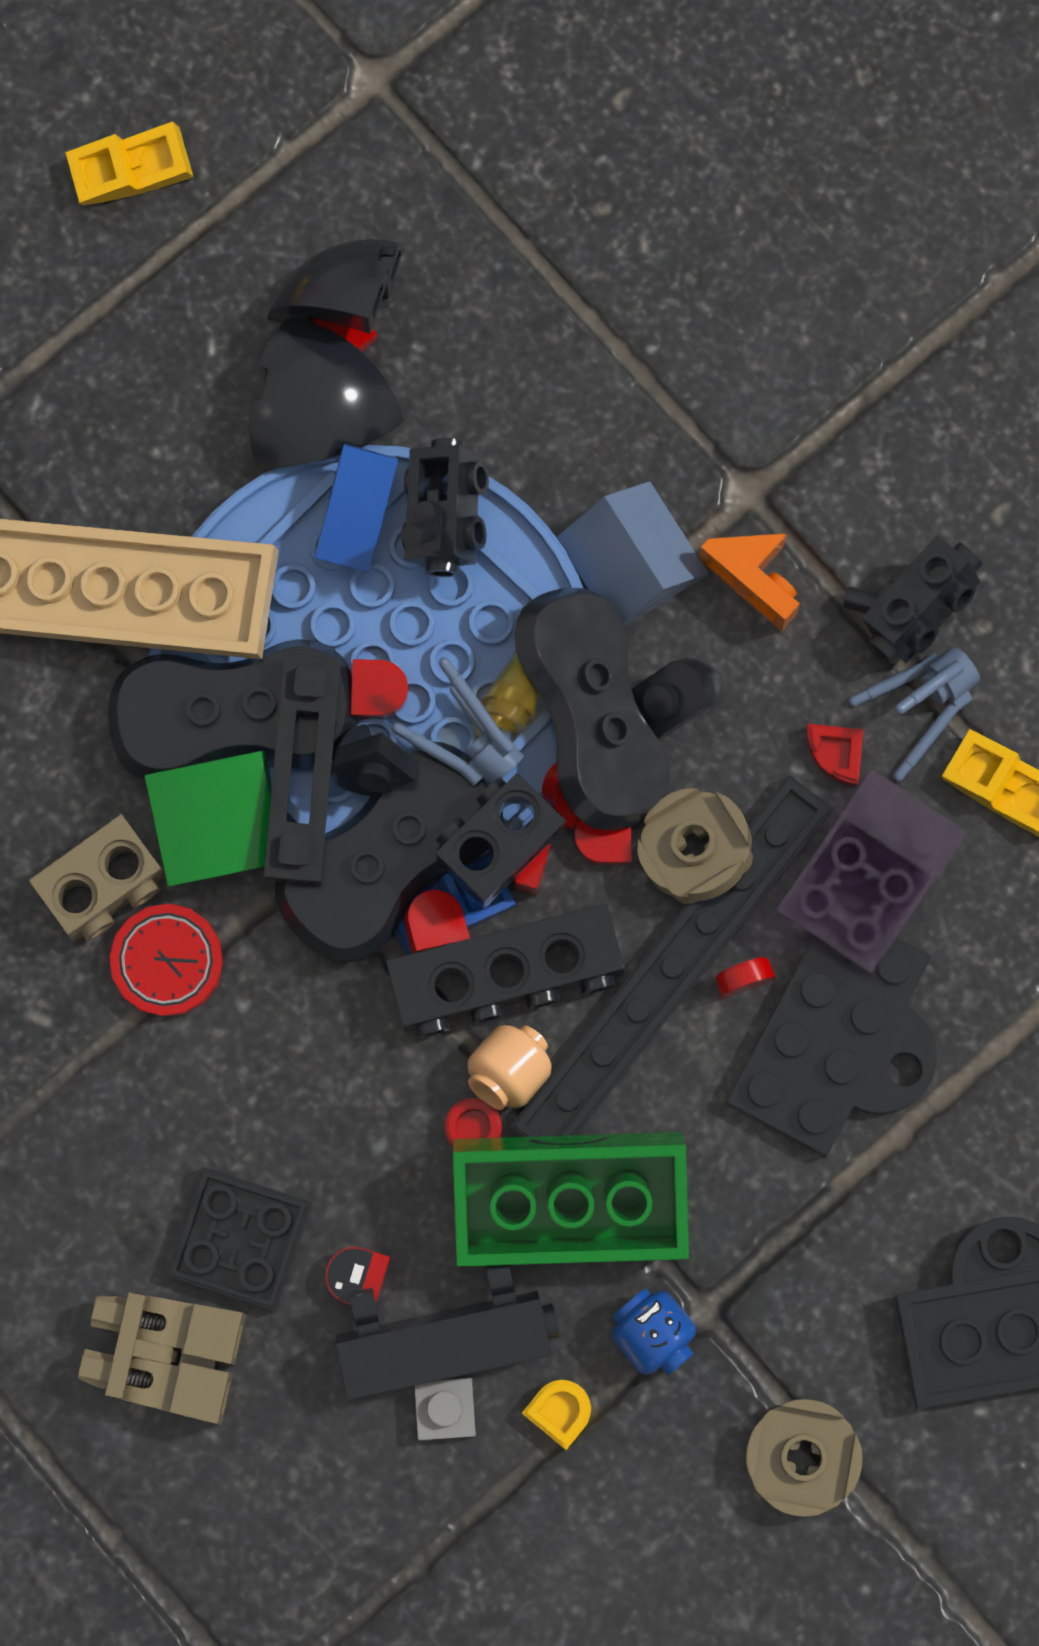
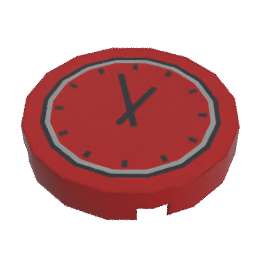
M170 903L146 907L129 917L115 935L109 956L112 979L123 998L142 1013L161 1017L186 1015L205 1004L219 985L223 967L221 943L209 922L190 908Z

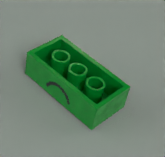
M683 1132L454 1139L453 1167L457 1266L689 1259L686 1143Z

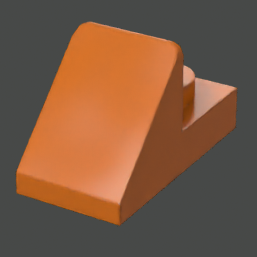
M770 534L707 539L700 548L699 559L782 632L797 615L800 605L794 599L797 592L779 574L772 572L768 576L763 570L784 547L787 535Z

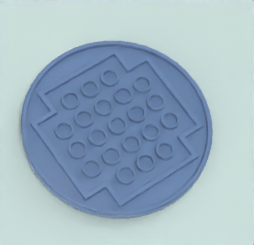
M365 445L359 447L398 458L369 573L315 558V550L328 507L329 495L340 455L306 464L277 467L260 475L236 491L215 509L193 534L192 537L272 544L279 550L264 650L285 641L295 639L311 640L332 647L347 663L351 674L353 659L386 660L396 664L404 672L408 682V697L404 707L394 716L385 719L357 718L356 726L365 723L369 727L372 736L382 732L405 750L414 745L393 733L392 725L400 723L432 742H444L466 753L465 750L481 733L450 693L452 684L439 666V660L442 657L448 658L501 732L524 755L520 762L502 779L507 783L518 773L542 796V784L545 775L552 765L557 762L556 732L546 703L526 676L517 657L515 647L516 621L522 608L537 596L560 588H583L565 549L550 528L524 501L507 487L489 477L487 492L483 495H478V516L484 520L486 526V543L483 549L476 550L475 565L459 566V575L456 577L442 578L425 574L426 568L405 559V550L401 540L402 527L406 522L407 516L404 474L409 467V451L411 448L400 446ZM150 648L149 655H180L209 663H229L247 659ZM267 762L272 783L274 764ZM314 767L304 769L291 768L286 822L309 824ZM330 775L325 833L349 821L362 809L370 797L356 794L337 786L332 775ZM511 804L503 809L502 822L511 830H523L533 821L531 811L522 804ZM488 849L480 857H478L470 863H473L486 856H489L490 854H492L491 851Z

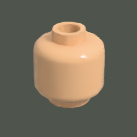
M499 1025L488 1034L469 1056L468 1072L471 1077L468 1079V1084L471 1090L484 1103L497 1110H502L505 1107L516 1109L524 1106L551 1075L552 1065L546 1053L548 1048L546 1040L540 1033L526 1025L521 1026L520 1029L510 1025Z

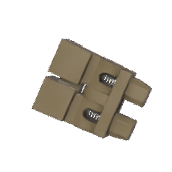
M130 1292L127 1298L97 1296L90 1326L118 1332L117 1345L114 1355L85 1349L78 1379L97 1388L106 1389V1396L222 1425L233 1374L215 1370L217 1362L235 1366L246 1314ZM177 1348L182 1349L180 1362L178 1366L173 1365V1363H177L179 1351L176 1350Z

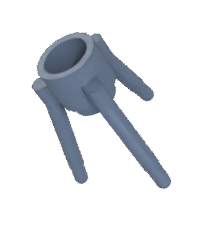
M951 647L941 656L933 652L919 664L866 688V690L851 696L848 700L850 706L856 707L922 676V686L895 706L896 713H905L929 695L939 704H943L948 700L947 706L894 772L893 780L895 782H901L956 713L973 700L969 690L980 682V675L968 656L957 647Z
M442 657L439 660V666L452 684L450 693L481 733L465 750L472 760L469 763L400 723L393 724L392 731L410 744L460 772L473 786L482 778L491 784L497 778L505 777L520 762L524 755L501 732L450 660Z

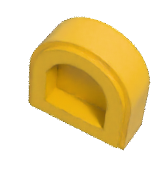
M557 1380L545 1385L522 1414L567 1450L587 1425L591 1414V1404L588 1395L578 1384L568 1380Z

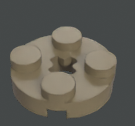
M685 788L672 792L660 799L647 813L643 821L645 827L641 833V842L638 839L637 849L640 863L651 882L660 891L673 896L680 903L693 904L698 901L718 897L731 889L752 865V836L748 823L738 806L727 796L720 793L715 795L710 792H700L698 788ZM694 833L699 839L709 836V842L704 846L705 851L698 856L693 854L685 856L681 853L687 847V842L684 838L689 834Z
M793 1400L769 1410L754 1426L746 1446V1469L755 1492L776 1510L793 1516H817L838 1506L854 1490L862 1469V1448L851 1424L835 1408L815 1400ZM801 1441L810 1442L811 1452L820 1455L819 1465L809 1466L806 1475L795 1473V1463L787 1461L788 1451L797 1450Z

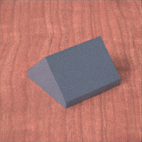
M650 481L602 497L556 537L565 549L586 589L606 599L616 609L625 626L709 575Z

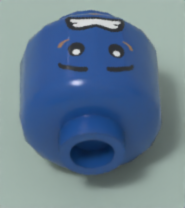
M645 1288L612 1316V1319L617 1323L612 1331V1340L641 1374H652L661 1367L666 1375L669 1376L694 1354L687 1345L695 1337L696 1325L667 1291H657L651 1294Z

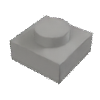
M472 1378L438 1380L415 1385L418 1440L476 1437Z

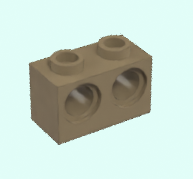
M121 814L35 875L29 882L73 942H76L81 937H84L86 941H91L103 934L115 923L111 916L130 903L133 908H137L149 901L161 889L157 883L166 876ZM124 853L133 854L138 857L139 866L132 877L118 880L110 876V864L115 857ZM78 886L91 889L92 902L86 910L80 913H70L64 909V898L69 890Z

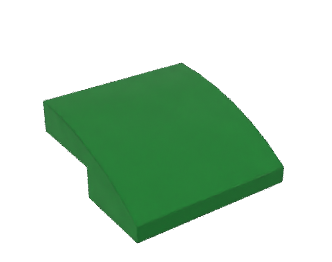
M265 750L145 775L168 886L265 867L272 783Z

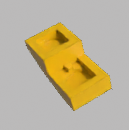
M173 121L123 140L114 134L65 152L78 200L82 205L126 198L193 178L180 127Z
M969 729L942 775L943 780L991 811L1039 837V770L1021 761L1018 753Z

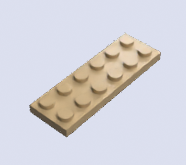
M0 519V633L262 659L279 550L272 544Z

